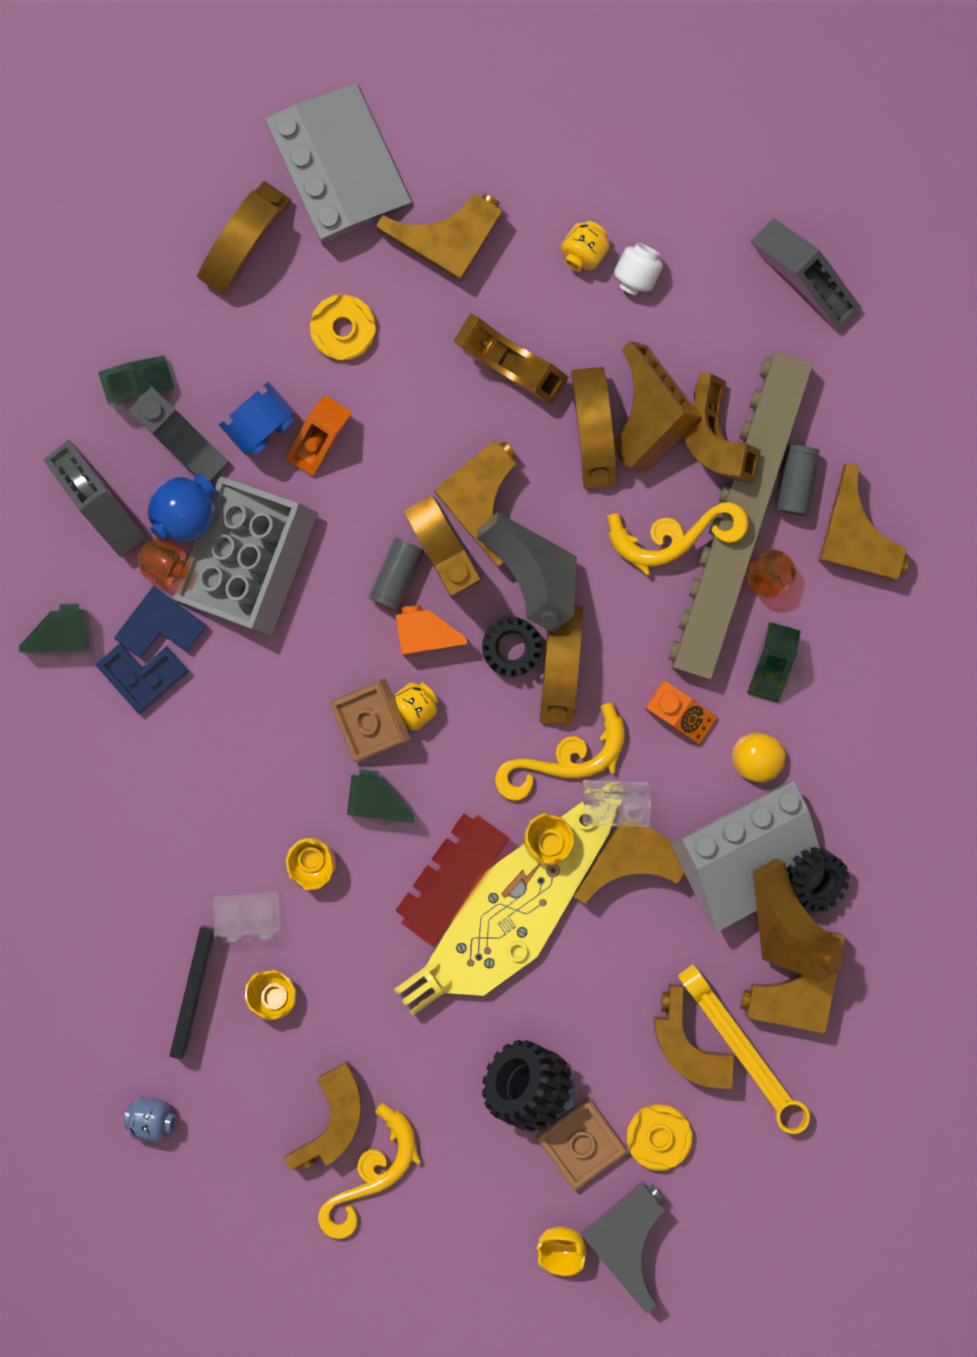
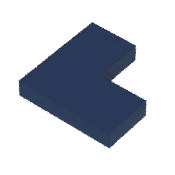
M153 585L114 639L139 658H142L160 633L188 652L207 625Z
M119 643L96 664V667L139 715L189 672L168 646L142 667L127 649Z

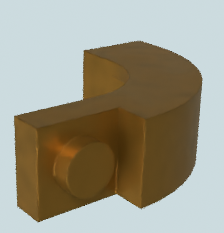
M263 181L255 191L252 190L220 233L196 277L224 296L240 277L249 257L262 237L288 207L291 198L266 181Z
M471 313L453 341L464 349L463 352L483 366L551 405L569 378L552 363L518 346L481 318Z
M604 366L571 370L584 489L616 486L614 436Z
M700 373L698 383L694 388L695 401L693 406L701 418L683 435L685 442L693 456L710 470L733 480L755 483L761 450L747 443L727 441L720 426V414L726 381L710 373Z
M574 606V616L552 633L547 630L539 722L573 724L579 672L583 606Z
M668 984V992L662 991L661 1011L667 1012V1017L654 1016L656 1038L666 1059L678 1073L696 1084L716 1089H732L733 1054L703 1051L687 1040L682 1026L684 987L682 984Z
M348 1061L318 1076L317 1081L330 1106V1121L323 1133L317 1138L285 1155L284 1161L289 1170L298 1167L299 1171L307 1169L317 1162L315 1157L320 1155L325 1166L335 1161L351 1143L360 1120L361 1093L358 1081Z

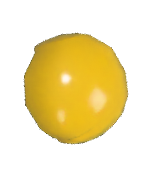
M751 732L740 737L733 747L732 763L737 773L749 781L766 783L777 778L785 766L786 753L780 741L768 734Z
M542 813L532 819L524 832V846L528 855L541 864L558 865L570 856L575 845L574 832L568 823L565 822V819L549 815L548 813Z
M314 837L298 840L289 849L285 860L289 878L302 886L303 890L307 891L321 889L331 880L336 868V859L332 849L328 844Z
M277 970L257 972L245 985L244 999L249 1010L254 1015L263 1020L272 1021L281 1019L292 1011L296 1004V989L291 979Z
M564 1226L548 1228L539 1237L536 1248L538 1251V1264L551 1274L572 1276L582 1271L587 1253L584 1238L572 1228Z

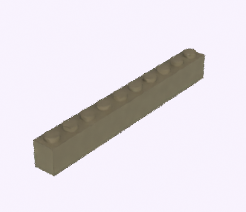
M777 351L772 354L771 358L765 357L759 376L765 379L761 390L755 388L749 406L755 410L751 422L744 421L739 439L744 440V443L761 450L755 483L732 479L731 484L724 483L719 498L721 503H736L745 510L749 519L748 532L742 539L733 543L721 541L714 535L711 546H704L698 564L704 566L700 579L694 577L688 594L689 597L694 599L690 611L683 610L678 628L684 630L680 642L673 641L668 659L673 661L671 667L673 669L707 680L712 678L813 366L811 362ZM721 513L720 516L717 515L712 520L709 533L713 534L712 528L714 525H718L720 529L725 531L730 530L733 527L732 516L728 513Z

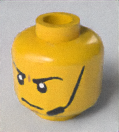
M592 221L576 223L561 243V252L565 257V264L577 272H580L582 269L591 271L597 268L610 248L607 239L608 233L605 229Z
M409 682L393 695L405 727L411 731H418L437 714L436 704L439 701L433 691L423 682L420 684Z

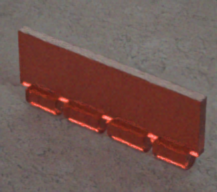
M463 813L451 830V833L460 839L456 844L446 837L432 857V860L441 866L437 871L427 864L413 884V887L422 893L418 898L408 891L395 910L405 917L401 922L404 926L432 946L439 940L510 839V837L479 815L473 820Z

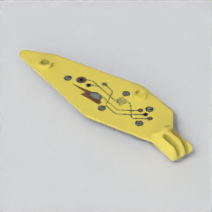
M617 782L607 783L562 816L574 832L575 844L570 856L558 865L541 864L528 855L523 844L478 877L427 965L393 989L398 995L423 976L427 979V981L401 999L402 1003L407 1005L431 987L434 989L432 994L409 1010L412 1016L444 993L484 996L538 957L610 833L621 793V787ZM584 813L589 814L592 819L588 826L581 825L579 821L580 816Z

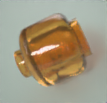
M158 538L152 542L147 541L141 548L137 558L141 574L162 586H170L177 580L181 581L189 568V563L186 562V552L181 546L168 540L163 542Z
M776 549L765 551L751 562L747 569V579L750 588L755 593L766 598L777 597L791 586L796 578V568L793 561L787 554Z

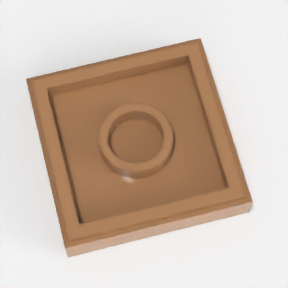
M386 678L329 702L354 763L411 740Z
M587 1098L535 1136L574 1191L628 1153L590 1098Z

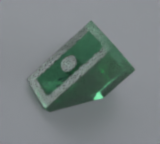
M59 604V611H50L19 645V653L89 650L88 611L79 610V604Z
M773 622L768 623L759 648L747 694L779 703L796 658L800 630Z
M359 769V775H351L347 815L414 822L412 811L386 778H379V771Z

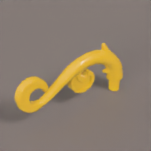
M724 502L712 507L686 534L682 524L677 519L670 517L660 518L652 525L650 530L651 537L655 543L663 545L665 544V536L669 535L672 538V543L667 548L654 551L642 549L634 543L638 542V538L630 536L627 527L623 528L619 512L607 516L611 531L608 532L614 549L620 556L641 569L645 575L650 574L648 566L655 567L670 563L686 553L718 514L728 513L733 518V527L730 530H722L718 525H714L712 528V533L726 543L737 542L748 532L749 519L745 510L732 502Z
M611 701L600 706L605 718V722H603L605 730L600 736V740H605L603 749L593 759L583 763H573L571 755L577 753L580 758H584L587 753V746L580 737L568 736L557 745L555 753L558 763L522 758L503 763L495 776L498 792L505 799L512 801L522 800L528 796L534 782L532 775L527 774L526 781L521 786H513L508 779L509 773L519 767L562 778L589 777L602 772L607 767L610 773L614 774L616 763L625 742V728L622 716L617 715L613 702Z
M383 1102L374 1112L387 1122L385 1125L391 1130L390 1140L394 1141L395 1138L397 1139L398 1151L395 1161L386 1172L378 1174L375 1172L374 1167L376 1165L383 1167L387 1165L384 1153L379 1149H368L362 1153L358 1160L357 1169L359 1175L367 1183L331 1197L319 1210V1226L324 1234L330 1238H347L353 1234L357 1227V1214L352 1206H346L345 1208L348 1213L345 1222L337 1224L331 1220L330 1212L336 1205L381 1192L392 1186L404 1175L410 1167L411 1161H414L417 1165L421 1163L417 1153L414 1130L410 1122L398 1109L393 1111Z

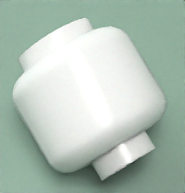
M636 243L635 246L625 248L614 270L615 277L621 282L620 288L633 295H637L639 291L648 292L652 290L663 269L662 261L659 259L660 253L642 243Z

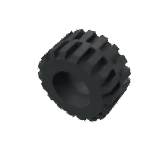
M517 1040L513 1042V1045L506 1044L503 1046V1051L501 1053L497 1051L493 1056L494 1061L492 1064H488L486 1068L488 1070L487 1076H483L482 1083L485 1084V1088L482 1090V1097L486 1098L484 1102L486 1108L491 1110L490 1114L522 1130L535 1132L536 1129L540 1131L546 1129L547 1123L552 1125L557 1121L556 1116L563 1114L565 1110L564 1104L569 1102L571 1097L568 1092L569 1089H572L573 1081L569 1080L572 1074L570 1068L566 1067L567 1062L559 1054L528 1040L524 1042Z

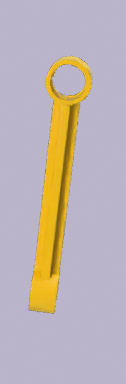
M694 964L679 973L677 976L774 1107L775 1120L779 1127L789 1134H797L805 1130L810 1121L807 1107L800 1100L789 1096ZM789 1105H797L803 1110V1120L794 1128L784 1126L780 1120L782 1110Z

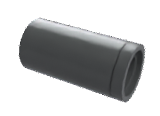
M787 445L776 511L809 516L820 450L806 446Z
M394 537L368 598L399 611L425 550Z

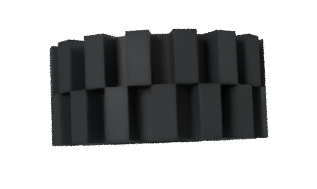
M506 617L493 623L486 631L482 642L483 656L489 667L498 674L509 677L520 676L530 671L537 664L542 650L541 638L536 628L528 621L518 617ZM516 634L523 639L525 650L520 658L508 660L500 654L499 642L505 635Z
M811 847V852L806 849L801 851L803 857L800 858L796 855L792 859L796 862L795 866L789 865L787 868L791 872V875H788L799 902L802 906L813 912H819V909L823 912L828 911V904L834 908L838 904L835 899L838 897L842 900L845 894L841 893L842 888L848 890L849 884L844 881L850 879L849 873L845 871L848 869L846 864L823 848L819 850L816 847ZM824 869L822 882L818 887L810 890L813 876Z

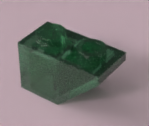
M165 355L124 363L98 372L107 403L111 407L140 399L151 386L158 393L175 388Z

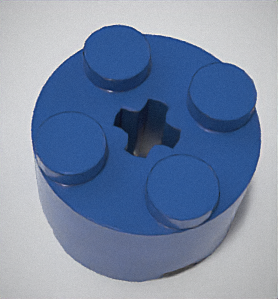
M269 381L263 385L267 392L262 395L259 391H256L229 415L233 422L229 425L224 421L219 424V427L244 455L249 452L254 456L257 455L269 444L266 437L276 430L280 434L295 421L290 416L295 411Z

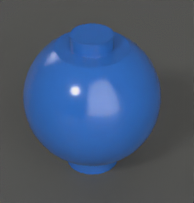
M197 474L192 480L186 477H175L161 483L153 491L148 503V517L152 524L150 527L152 533L163 542L169 540L170 542L180 544L193 542L202 537L213 522L214 504L212 497L217 493L215 487L200 474Z

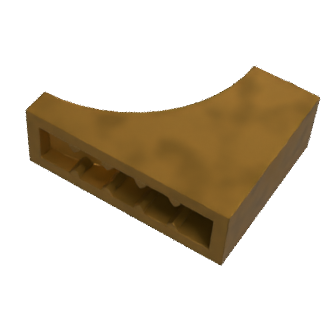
M474 193L461 209L443 220L428 224H406L382 215L376 225V231L461 282L501 218L503 210L498 208L500 203L488 194L483 193L480 197Z
M629 341L623 347L622 352L632 371L634 398L629 419L623 431L615 440L614 446L620 452L619 459L625 466L630 469L635 468L649 471L701 416L649 347Z
M494 439L439 485L434 492L498 568L504 561L488 546L477 540V530L493 517V506L497 492L504 479L516 467L517 464L513 459L517 455L505 441L499 444Z
M846 463L843 465L818 561L893 581L899 580L900 575L905 576L910 561V556L905 555L907 547L890 541L871 524L862 508L858 493L860 466Z
M433 495L403 511L451 598L480 583L476 570L450 528Z
M626 812L573 896L586 904L602 886L626 875L651 874L664 877L676 884L679 883L680 879L687 881V877L670 845L673 841Z
M774 859L753 871L762 960L819 982L844 969L841 939L821 928L805 911L790 883L786 862Z
M828 931V933L841 939V945L843 948L845 936L840 933ZM837 973L822 982L798 974L793 978L778 983H751L750 990L744 989L740 1009L745 1010L744 1015L749 1019L825 1034Z

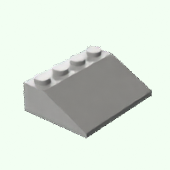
M357 83L295 104L265 118L267 127L322 245L381 218L382 215L386 216L412 204Z
M219 476L215 487L217 493L212 497L214 504L213 522L208 531L202 537L195 540L173 600L272 636L318 512L294 501Z
M794 781L779 785L670 843L714 933L757 911L753 871L774 859L785 861L787 868L789 865L794 867L796 862L792 859L796 855L802 858L801 851L806 849L811 852V847H816L820 850L809 810ZM824 869L817 872L811 881L824 875Z

